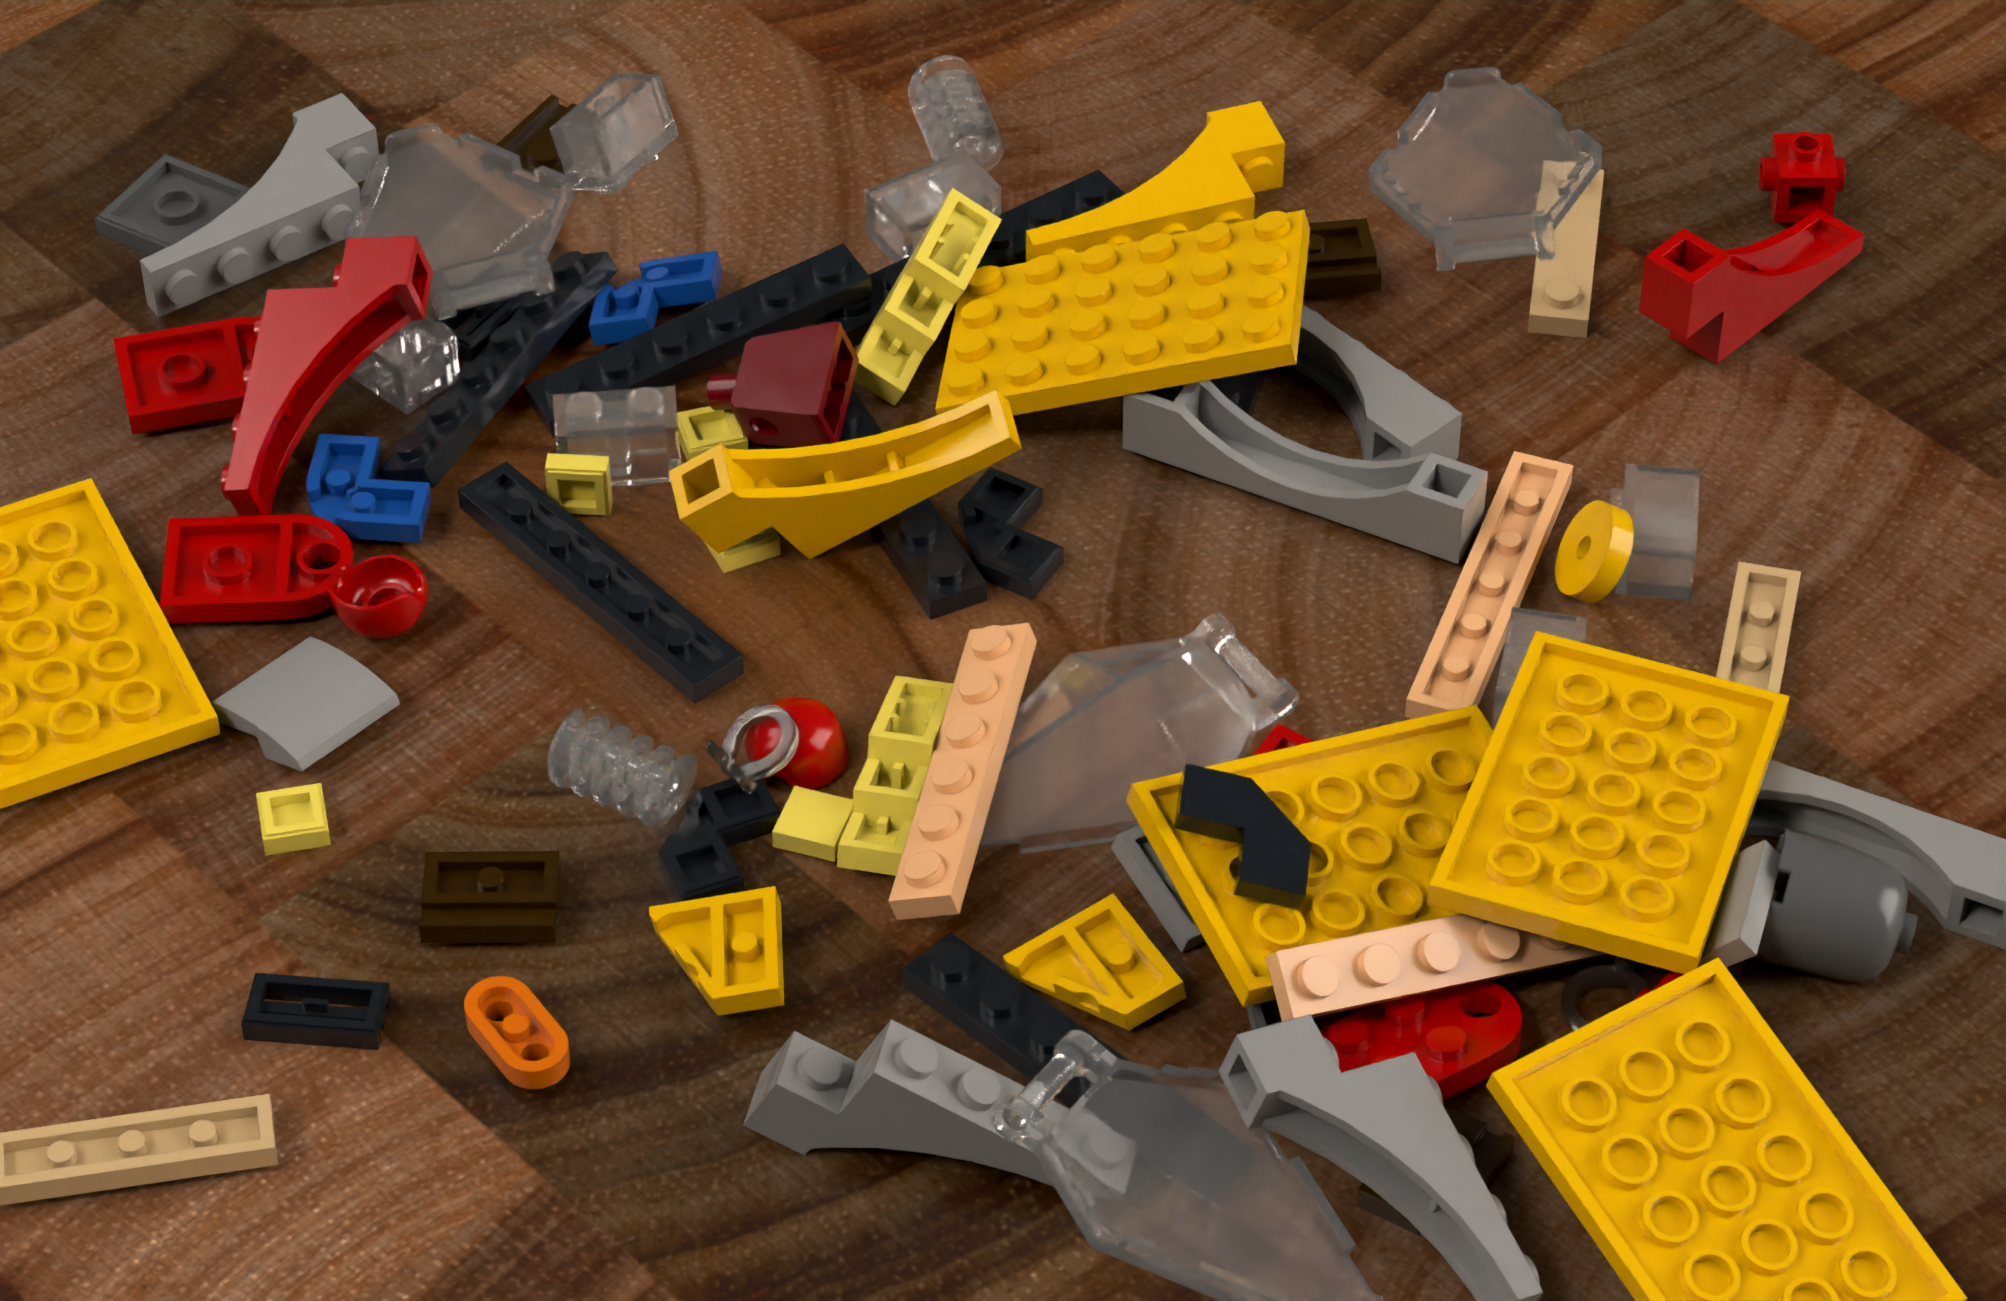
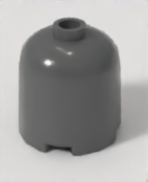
M1785 829L1784 835L1781 834L1776 847V851L1780 854L1777 869L1778 875L1774 890L1777 891L1774 900L1770 902L1758 953L1753 958L1843 982L1863 983L1875 979L1886 969L1894 951L1903 954L1908 953L1914 936L1918 915L1906 912L1908 891L1904 878L1893 866L1880 859Z

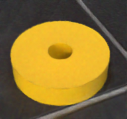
M1596 500L1584 506L1576 514L1564 533L1555 563L1556 584L1563 594L1585 603H1596L1608 595L1615 587L1626 568L1633 545V521L1626 510L1607 502Z

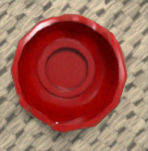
M396 554L371 556L353 567L342 566L337 587L329 585L327 592L334 610L348 631L366 639L385 640L393 639L407 632L418 621L427 604L429 585L426 576L414 562Z
M785 697L776 699L752 719L744 739L747 757L752 762L753 768L756 771L758 770L763 781L768 783L771 777H780L792 789L794 786L814 790L830 784L846 769L850 754L845 733L837 717L825 703L811 698Z

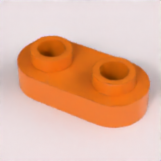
M495 976L481 980L470 988L464 999L467 1029L512 1084L525 1089H542L556 1084L566 1075L570 1067L568 1037L562 1027L523 982L512 977ZM504 1018L503 1021H494L496 1019Z

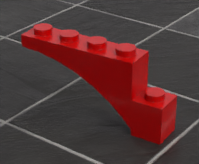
M1818 208L1791 227L1770 238L1748 246L1726 250L1719 249L1683 228L1645 256L1639 312L1669 329L1670 338L1717 365L1862 252L1865 234Z
M416 236L347 238L342 263H337L334 268V287L269 289L267 291L263 314L257 315L254 323L256 346L253 360L244 369L243 386L245 396L242 410L233 419L232 436L234 447L230 464L224 465L221 474L223 495L226 500L231 501L239 516L270 515L277 488L292 453L313 418L336 388L367 356L411 321L424 320L433 270Z

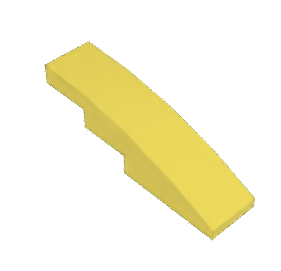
M952 188L859 345L856 351L859 362L854 381L893 406L897 404L908 388L924 355L935 342L954 304L965 291L1002 219L956 189Z
M895 675L868 735L867 760L853 789L852 814L838 843L837 867L896 876L954 683Z

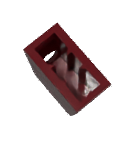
M829 322L752 337L745 343L738 373L712 374L710 376L707 387L709 404L713 410H732L747 439L755 444L797 448L840 442L859 358L840 322Z

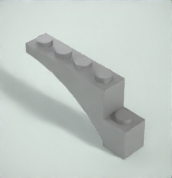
M343 93L292 113L294 129L280 155L262 178L234 205L210 223L177 243L140 260L147 305L157 317L166 315L365 231L360 188L357 183L381 173L376 128Z
M1311 1014L1236 1035L1218 1072L1248 1130L1261 1126L1280 1134L1325 1157L1366 1184L1405 1216L1442 1254L1476 1301L1539 1300L1543 1291L1540 1287L1537 1269L1533 1261L1521 1252L1507 1225V1217L1502 1203L1494 1194H1490L1475 1166L1473 1150L1468 1140L1463 1135L1458 1134L1443 1106V1098L1437 1082L1426 1074L1415 1052L1341 1073L1337 1052L1333 1044L1327 1038L1322 1037Z
M892 1019L857 1061L794 1031L761 1072L743 1124L804 1156L810 1149L881 1148L928 1153L972 1161L1017 1173L1070 1192L1107 1210H1111L1123 1197L1137 1145L1136 1142Z

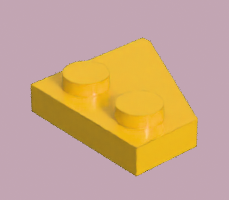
M776 886L649 907V915L655 932L717 1016L784 1005L781 902Z
M1114 893L1003 956L1007 973L1019 982L1128 1031L1187 998L1182 979Z

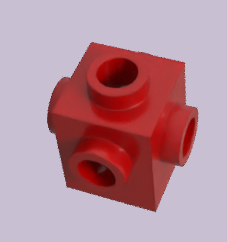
M1811 132L1773 133L1770 157H1761L1759 163V189L1762 192H1769L1773 222L1797 223L1817 208L1833 216L1836 192H1843L1845 161L1843 157H1835L1831 134Z

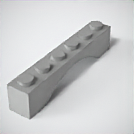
M1305 305L1302 306L1297 364L1289 366L1312 379L1337 401L1350 418L1361 444L1363 460L1387 461L1408 459L1429 452L1453 460L1458 459L1462 420L1461 412L1456 410L1446 400L1440 399L1411 379L1404 371L1395 368L1370 351L1363 343L1351 338L1335 327L1318 312L1309 309Z
M1210 380L1123 396V449L1459 564L1482 526L1488 471L1432 452L1408 459L1370 461L1349 459L1317 451L1285 438L1256 421L1230 401Z
M1770 760L1744 836L1764 835L1780 837L1781 834L1784 835L1786 829L1880 859L1893 866L1904 878L1906 888L1928 907L1944 929L2006 950V839L1847 786L1823 776Z

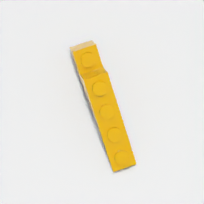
M1261 101L1207 112L1206 127L1183 154L1147 182L1099 208L1064 221L1026 230V262L1041 255L1057 257L1083 252L1098 244L1115 246L1141 241L1145 237L1156 233L1172 235L1199 230L1201 227L1214 222L1230 224L1254 219L1255 195L1253 193L1283 187L1285 142Z
M996 389L958 408L921 422L880 434L837 443L797 448L750 450L727 449L720 443L670 470L669 475L680 521L718 554L772 526L810 560L1021 450L1022 446L1009 401Z

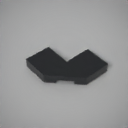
M989 467L958 502V519L972 561L983 578L990 583L1032 600L1064 563V547L1021 529L1043 504V488Z
M1186 763L1180 780L1174 828L1240 843L1234 895L1300 910L1307 888L1311 843L1252 778Z
M758 770L699 788L686 806L684 819L675 834L672 833L668 836L658 853L659 869L676 902L745 891L744 878L728 847L771 834L781 814Z

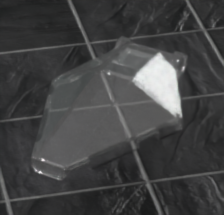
M1495 67L1454 70L1447 73L1444 79L1445 85L1439 93L1428 92L1398 130L1399 145L1395 150L1384 149L1368 169L1370 190L1435 245L1437 271L1455 270L1456 263L1537 255L1538 261L1556 259L1554 230L1602 167L1601 145L1580 128L1568 132L1562 126V114L1522 82L1510 86L1501 79L1500 70Z
M429 123L395 131L387 136L386 150L384 154L375 155L359 193L362 208L360 212L351 213L343 232L345 244L347 238L416 236L433 270L429 298L438 320L455 317L457 315L456 310L458 309L464 310L516 297L530 291H534L536 296L554 292L553 275L547 258L574 199L571 177L546 166H540L534 169V173L522 169L520 156L468 133L458 136L457 141L441 134V129L437 124Z
M1215 613L1204 618L1194 632L1182 637L1068 654L1017 710L978 849L1018 843L1020 854L1114 842L1117 834L1121 833V829L1133 828L1139 825L1126 802L1132 783L1183 772L1186 763L1206 767L1243 758L1258 730L1285 718L1296 708L1300 699L1299 692L1285 678L1276 679L1235 637L1236 628L1221 613ZM1243 681L1257 695V697L1253 699L1250 698Z
M1070 1030L1055 1045L1053 1050L1054 1057L1017 1096H1007L991 1113V1124L996 1132L1007 1141L1024 1143L1034 1152L1089 1246L1095 1250L1220 1301H1382L1384 1298L1372 1292L1349 1256L1357 1245L1301 1158L1297 1156L1287 1159L1268 1129L1261 1126L1250 1130L1247 1129L1217 1069L1190 1066L1184 1069L1165 1064L1161 1069L1118 1059L1089 1034L1080 1030ZM1074 1076H1085L1094 1084L1057 1124L1041 1113Z

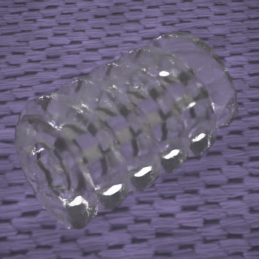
M944 55L924 63L912 75L907 87L908 101L914 110L915 118L919 123V128L925 137L926 145L937 168L946 175L955 178L977 177L989 172L999 163L1004 154V141L998 132V127L992 118V113L986 104V99L980 90V85L974 76L975 73L970 64L960 57Z
M581 708L571 712L560 725L548 750L547 769L549 778L556 786L572 788L577 795L584 798H594L603 807H615L621 815L631 818L637 817L647 827L657 828L666 824L677 814L686 801L696 778L698 762L695 756L683 754L675 761L676 752L671 745L661 744L654 750V742L646 734H639L632 740V732L626 725H617L610 730L611 723L603 715H596L587 722L586 714Z

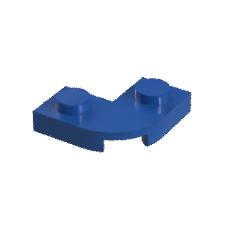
M718 250L639 263L642 277L631 280L615 290L612 285L606 284L596 295L588 325L594 346L611 343L617 345L653 329L659 308L676 305L681 308H695L708 301L716 300L723 272Z
M319 434L307 476V492L312 515L336 524L352 539L421 543L432 501L430 484L428 482L376 479L382 457L380 437Z

